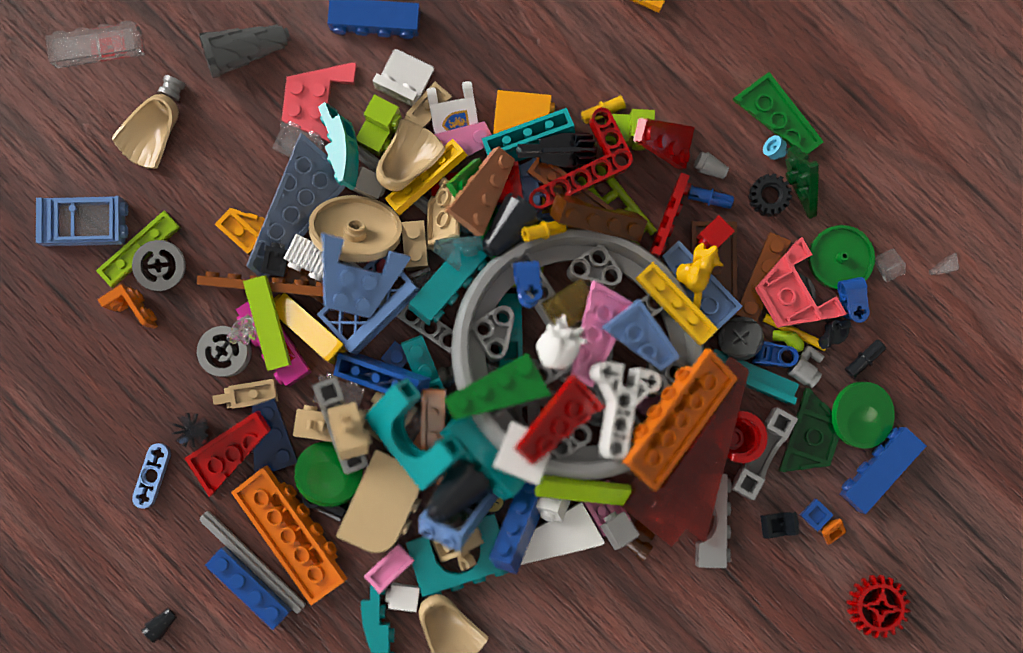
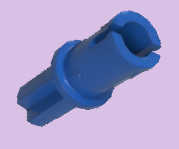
M691 185L688 197L689 200L707 203V206L712 204L728 209L733 206L734 196L715 192L713 188L707 190Z

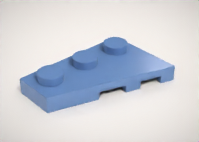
M639 299L601 327L661 371L680 357L648 309Z

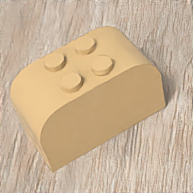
M380 449L375 450L336 537L369 552L385 551L398 541L401 534L405 535L412 523V520L409 519L411 512H417L422 499L418 498L421 490L393 455Z

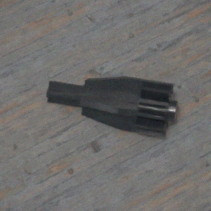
M561 133L539 139V144H518L516 154H518V158H539L540 163L562 168L582 167L593 162V159H596L597 147L595 144L596 140H593V134Z
M185 413V416H178L177 418L183 426L173 423V426L181 428V430L174 431L172 434L182 433V435L175 441L179 444L183 443L182 446L187 447L190 440V446L193 448L195 447L194 438L200 445L205 444V437H208V435L203 431L209 428L207 426L208 420L205 417L196 422L199 415L197 413H194L192 420L190 413Z

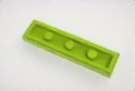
M164 210L96 270L97 273L111 288H114L133 271V257L142 245L155 240L167 241L181 227ZM150 251L145 256L144 260L147 259L153 252Z
M267 275L243 281L267 371L291 365Z
M542 475L539 485L535 489L536 497L623 506L632 490L630 484Z

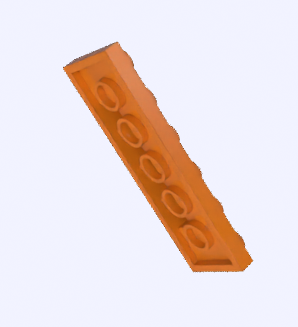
M705 349L692 367L686 365L676 372L674 383L662 391L660 402L650 407L647 412L648 418L646 421L636 426L633 431L634 437L631 441L635 445L622 462L647 486L655 491L663 483L738 379L712 350Z
M268 465L261 468L231 492L310 605L316 603L348 579L335 561L338 557L335 544L331 541L327 542L322 535L324 532L322 526L312 521L309 516V508L304 503L300 504L295 497L297 495L295 488L290 484L287 485L285 482L280 484Z

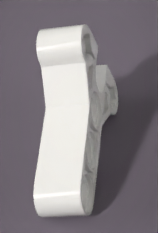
M597 362L590 367V379L597 383L606 401L599 442V452L604 458L622 459L627 455L635 406L650 392H656L660 388L661 378L658 373L641 368L629 369L627 384L624 387L622 383L623 364ZM620 396H622L624 399V403L622 406H620L619 404ZM617 419L620 422L618 430L615 428V421ZM613 443L616 445L614 454L611 452V445Z

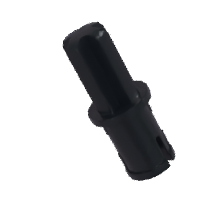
M875 340L865 351L858 353V357L845 368V371L853 379L857 378L864 369L873 365L872 362L886 350V346L880 340Z

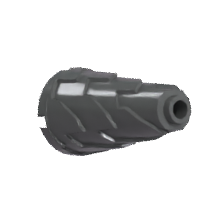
M278 24L245 29L234 28L199 34L204 55L213 78L249 65L254 60L283 49L288 45L287 42L291 41L288 29L283 28L282 25L278 26Z

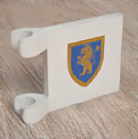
M471 82L462 83L463 99L438 103L436 89L433 87L427 89L434 134L478 123Z

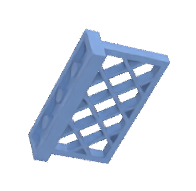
M381 259L370 261L363 269H372V271L376 272V265ZM403 271L399 276L402 277L405 283L399 289L390 288L387 293V301L383 305H379L377 307L378 310L367 321H359V315L355 314L354 321H343L342 311H339V321H330L325 315L331 309L323 307L317 313L320 319L345 345L344 347L350 353L357 355L421 290ZM343 325H354V334L347 340L343 335Z

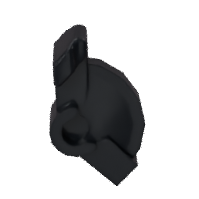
M850 319L827 322L825 324V333L818 340L819 346L822 349L830 348L831 345L844 342L848 337L849 328L852 327Z

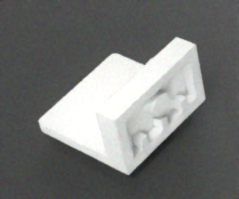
M394 49L382 74L376 73L373 84L375 89L413 106L421 97L434 71V67Z

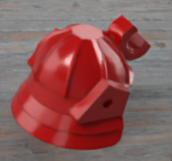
M739 411L735 415H730V419L721 423L717 430L707 429L706 438L715 440L718 447L725 453L724 458L739 463H749L758 459L765 451L768 442V434L764 423L756 415L745 411Z

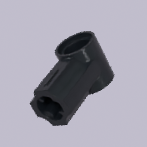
M302 495L304 505L314 508L341 522L349 507L347 502L334 507L316 505Z

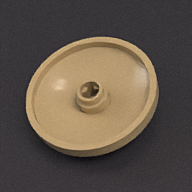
M340 196L329 199L314 209L309 219V235L313 244L322 252V232L344 239L339 260L369 262L387 256L389 250L394 251L401 240L402 224L397 213L381 201L365 196Z

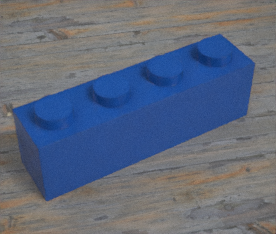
M329 0L327 24L330 31L336 34L355 32V34L360 36H367L369 33L380 37H390L391 35H400L401 38L411 39L413 36L419 37V3L377 0Z
M350 352L338 353L333 374L334 376L382 393H386L394 384L408 378L422 395V389H429L431 381L429 377L359 353L356 355Z
M907 427L892 429L887 436L888 440L873 450V457L868 462L864 461L857 468V475L853 479L849 478L842 485L841 488L843 490L839 495L859 513L866 514L925 449L926 445Z
M528 481L515 494L489 555V559L495 568L514 574L518 573L541 516L536 508L539 497H536L535 494L537 485Z
M226 546L220 548L205 564L218 579L272 630L292 611Z

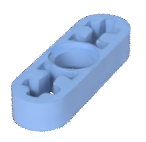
M153 444L147 451L132 496V501L138 508H149L156 501L171 456L170 448L165 444ZM162 448L161 452L164 453V457H159L157 464H161V468L156 465H149L150 462H156L157 455L154 454V451ZM150 469H154L158 474L155 482H149L146 479V473ZM142 485L154 486L153 490L148 489L146 496L149 497V501L142 504V499L139 498V495L144 494L147 488L142 487Z

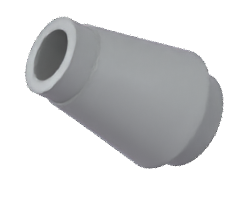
M700 152L694 163V168L697 169V172L721 179L725 178L729 170L728 166L709 152Z

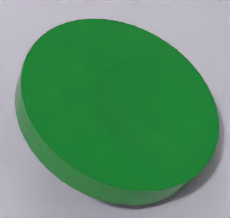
M836 225L825 229L815 237L809 248L813 254L808 257L811 273L820 284L832 290H837L839 281L863 277L866 281L875 265V252L871 241L862 231L852 226Z
M870 382L852 383L841 390L834 401L832 408L833 427L838 437L849 446L862 449L873 448L887 438L894 424L895 411L893 402L889 394L877 384Z
M323 441L309 446L301 453L296 463L294 477L298 490L307 500L316 505L334 507L348 502L355 496L362 481L363 470L361 468L345 474L333 442Z

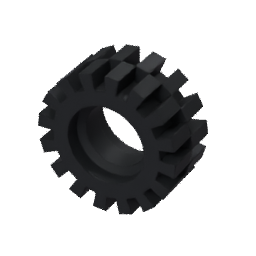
M765 174L753 183L749 190L748 200L751 199L749 204L751 207H755L754 211L756 213L759 211L762 216H776L789 206V201L792 199V195H790L792 189L791 187L788 188V181H783L784 177H776L777 174ZM772 187L778 192V200L775 203H767L763 200L762 191L764 188Z

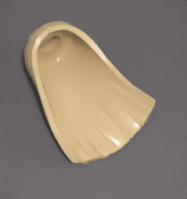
M156 94L149 97L112 136L113 142L122 154L135 164L148 169L158 168L169 135L178 119L179 110L177 104L164 94Z
M401 119L394 138L377 165L376 177L378 182L389 191L404 189L418 175L432 167L445 152L443 143L428 129L414 122Z
M436 594L422 601L419 607V618L431 653H478L487 643L488 636L476 627L448 597Z

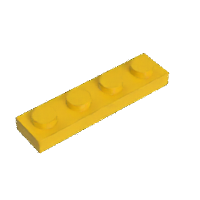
M454 139L444 146L445 152L432 167L418 175L404 189L392 191L384 198L399 216L468 156Z
M654 262L635 278L699 346L703 345L718 330Z

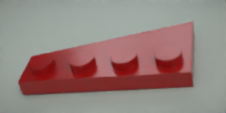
M638 118L634 141L677 169H686L687 162L690 159V148L695 127L648 118Z
M570 375L513 449L528 464L535 465L556 448L557 443L564 438L567 439L573 434V430L581 424H585L595 412H600L605 406L576 375Z

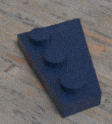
M276 398L254 404L252 406V414L259 410L271 428V431L253 449L254 474L266 465L273 472L296 464L298 458Z

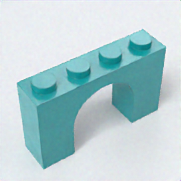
M406 378L394 384L364 418L414 483L423 491L436 483L467 451L453 434L439 440L429 451L422 450L411 442L405 429V417L422 395L411 381Z
M495 513L486 515L477 526L483 541L480 544V556L476 565L463 572L449 571L438 562L431 539L422 536L406 542L409 555L415 560L412 565L422 597L436 594L442 595L441 591L450 588L451 592L464 588V583L472 581L473 584L485 581V576L491 574L498 577L508 573L507 571L495 568L489 559L500 531Z

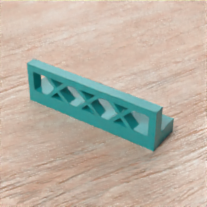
M713 350L717 357L738 378L735 383L784 404L795 405L797 398L794 396L799 386L798 383L746 361L730 359L720 350Z

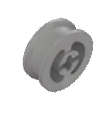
M163 240L150 241L142 245L136 251L132 261V270L137 281L145 288L154 291L167 290L177 285L183 278L186 269L185 258L181 250L176 245ZM162 250H166L175 259V273L170 279H166L165 274L169 272L171 266L161 268V272H159L158 268L148 269L151 274L157 277L156 281L151 280L143 270V260L151 251L153 252V257L149 259L148 265L157 263V259H160L161 263L170 262L166 256L161 254Z
M217 326L209 329L202 335L197 345V358L200 365L205 371L215 376H235L248 366L251 359L252 350L248 338L241 331L228 326ZM224 335L233 337L239 346V354L237 355V348L234 345H230V342L217 341L218 338ZM222 347L226 348V352H228L227 356L223 355V352L221 351ZM210 349L214 358L219 359L218 361L231 362V366L226 368L216 366L211 360Z

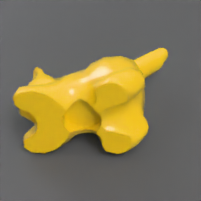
M703 243L695 248L692 263L681 264L676 270L678 282L683 283L687 289L694 292L693 303L699 310L703 290L706 289L713 268L715 266H723L717 253V246L706 249Z

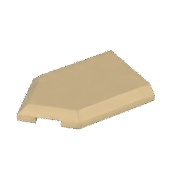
M446 177L440 180L438 184L440 186L435 197L431 196L427 203L426 246L436 247L460 238V223L444 211L455 200L446 185L449 182Z

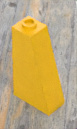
M286 293L278 294L274 298L279 319L327 362L334 365L337 361L338 353L347 350L342 341Z

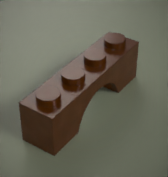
M556 193L549 214L559 224L636 242L641 241L648 222L637 212L617 208V210L604 209L586 203L576 197Z

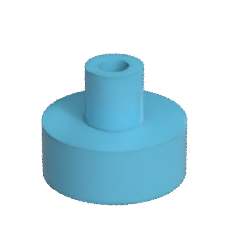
M777 135L772 136L765 142L763 153L772 160L779 157L783 158L787 153V143Z

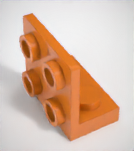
M120 284L97 299L103 308L115 312H121L131 307L143 326L152 329L158 327L155 323V320H157L156 315L150 308L146 309L143 304L145 299L138 289L134 290L132 287Z

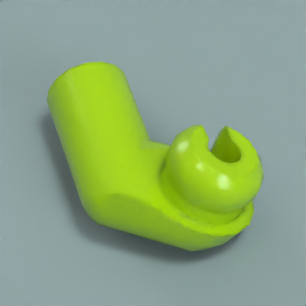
M773 331V341L785 342L787 346L795 348L797 352H801L804 349V342L796 332Z

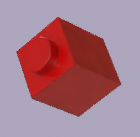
M718 215L696 238L699 240L698 244L703 243L706 249L712 246H717L718 248L735 230Z

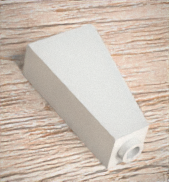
M581 501L567 509L563 522L556 520L554 522L545 521L535 528L521 565L601 546L605 543Z

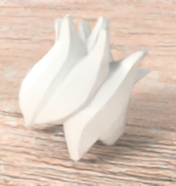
M562 315V321L560 318H557L555 327L548 324L546 332L541 336L536 346L543 366L563 370L572 364L577 358L580 345L588 342L579 337L584 328L569 329L565 315Z

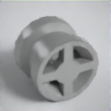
M165 75L163 78L164 84L159 87L157 92L170 97L174 101H179L180 91L185 88L186 84L172 76Z

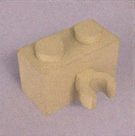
M424 220L401 222L403 251L405 255L410 256V261L405 266V269L407 271L429 269L428 250H432L434 253L443 252V247L426 246L427 236Z
M355 402L327 409L328 420L340 461L368 454V445L371 444L369 431H364L362 426L365 423L362 409L358 410Z
M304 405L303 409H297L293 436L332 442L322 412L317 411L318 407Z
M463 526L458 527L454 530L460 531ZM476 528L462 547L461 552L447 548L435 540H432L431 543L440 562L457 557L458 564L463 571L476 565V561L469 551L482 544L483 541L480 530Z

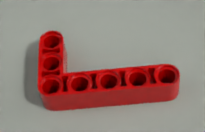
M597 108L589 122L590 128L604 156L533 190L528 202L538 212L552 207L556 196L554 187L557 185L564 187L566 191L564 195L574 197L624 173L633 162L632 154L612 113L608 109ZM603 116L606 119V124H598L595 117ZM605 137H614L616 145L607 144ZM616 157H624L627 162L626 165H618L615 160ZM595 167H604L606 175L599 176L595 172ZM574 177H584L586 184L583 186L577 185ZM541 195L545 199V204L541 206L536 205L533 202V197Z

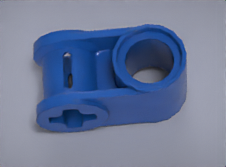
M537 260L513 263V274L519 303L525 308L535 307L542 296L539 263ZM527 291H530L531 295H535L533 299H530V295H526Z
M858 277L839 281L837 290L840 303L845 311L849 312L843 317L858 323L864 322L870 314L867 297L868 288L865 279Z
M764 341L762 349L755 355L752 364L788 368L797 363L799 354L791 346ZM783 351L791 354L792 359L790 363L782 361L781 355Z

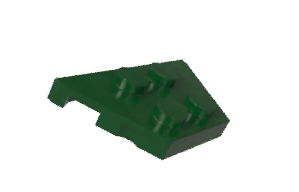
M794 145L787 149V159L785 160L787 172L785 176L789 184L792 185L807 217L811 219L817 216L819 164L817 161L808 162L807 160L810 159L809 155Z
M805 388L796 414L798 420L790 433L778 469L780 472L830 466L839 440L833 427L830 408L810 388Z

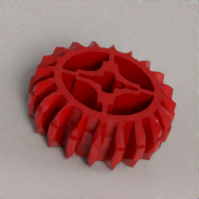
M870 575L869 581L866 578H861L862 586L855 583L854 588L857 591H849V595L853 596V600L846 601L847 604L852 605V608L847 609V613L854 614L850 621L857 623L855 628L859 631L863 630V634L867 636L872 634L874 638H878L879 635L887 638L888 632L896 635L895 627L902 630L903 625L900 622L909 621L904 616V613L911 612L910 609L905 607V605L910 603V600L903 598L907 592L900 590L901 584L898 582L894 583V579L891 577L885 580L884 575H879L877 578L875 575ZM876 589L875 591H873L872 597L870 599L864 600L865 596L871 590ZM885 589L891 593L894 605L887 602ZM882 604V605L886 606L887 608L881 607V608L875 609L874 607H871V606H869V605H874V606H875V605ZM862 608L870 611L872 624L865 619ZM889 613H893L892 616L886 622H884L885 616Z

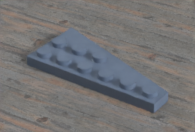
M303 133L299 134L246 264L258 276H270V274L261 273L265 245L271 246L272 242L284 244L285 250H288L296 234L303 237L309 230V219L314 209L321 203L337 197L346 187L339 185L335 180V171L328 162L327 155Z

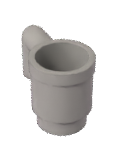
M806 346L799 356L797 363L789 368L787 374L804 386L807 385L813 388L820 380L822 373L818 371L817 367L808 362V359L811 357L820 363L824 355L812 346Z

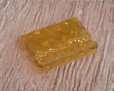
M579 279L541 304L554 326L557 324V318H560L562 321V315H565L569 328L584 318L590 291L584 280Z

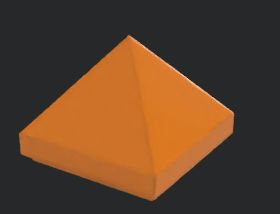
M841 519L828 521L822 529L823 537L828 545L846 533Z

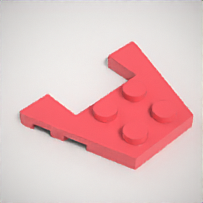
M352 62L287 76L282 122L329 143L328 131L320 120L321 113L318 106L324 102L329 104L331 83L355 85L356 63Z
M803 237L798 239L755 287L777 328L833 319L847 314L837 296L817 306L804 285L794 265L813 254Z

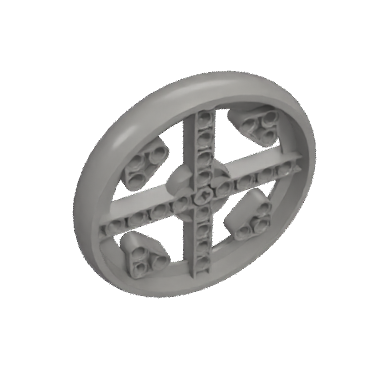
M567 228L565 233L550 236L546 240L543 238L529 242L522 240L501 256H496L489 261L473 280L461 301L455 319L451 346L452 367L458 391L488 375L486 358L491 362H498L504 357L508 349L514 313L507 306L497 308L496 306L504 294L515 284L513 263L537 260L540 268L553 263L573 261L567 269V277L571 282L591 287L592 281H597L612 290L620 283L622 274H624L645 291L647 296L642 298L641 301L652 317L660 313L669 341L680 355L677 360L662 371L647 361L646 370L658 373L661 378L659 391L650 392L647 395L648 397L655 398L661 395L666 387L674 383L676 379L670 376V368L678 371L686 365L692 367L704 351V344L699 346L659 303L658 309L650 306L649 300L655 299L635 280L644 269L654 262L689 298L682 284L678 282L676 276L662 261L631 240L580 228ZM592 255H599L602 258V263H596ZM573 267H581L584 271V274H576L573 270ZM540 270L541 287L546 294V298L540 299L534 308L545 325L551 324L554 327L556 326L557 318H552L548 314V309H555L561 321L562 315L566 316L569 329L581 328L583 318L572 319ZM605 274H612L615 282H608ZM527 291L526 295H530V299H533V297L535 296L531 295L530 291ZM499 313L505 314L508 322L500 323L496 315ZM480 325L486 326L489 334L480 335L477 327ZM498 345L501 348V354H492L490 346ZM613 348L606 362H612ZM543 363L536 366L537 371L545 374L546 381L544 383L546 386L556 379L565 383L570 376L572 364L563 370L544 367ZM597 383L594 384L593 388L586 386L606 406V401L600 394ZM620 396L619 404L620 406H622L624 403V399L622 396ZM516 405L472 416L478 428L498 450H500L511 421L521 425L508 412V410ZM634 413L632 426L635 429L639 424H643L646 419L641 423ZM617 419L615 421V428L618 430L620 422ZM581 424L573 430V434L567 439L564 438L560 441L565 447L563 455L557 454L555 449L552 450L543 475L579 480H597L613 477L628 472L630 469L622 462L625 457L622 459H607L600 454L599 445L584 446L591 439V430L588 426ZM575 430L583 432L584 440L582 442L574 438ZM630 436V442H629V448H628L627 455H628V453L630 452V450L633 448V446L635 445V444L631 441V439H632L634 436ZM613 443L611 445V452L614 454L616 445Z

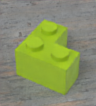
M374 94L363 114L366 120L356 139L358 145H362L366 150L381 157L390 145L391 138L394 132L396 133L402 117L398 106Z
M632 109L630 115L612 114L627 146L632 147L633 150H645L643 146L634 141L638 118L655 120V110ZM605 137L607 144L616 145L614 137Z

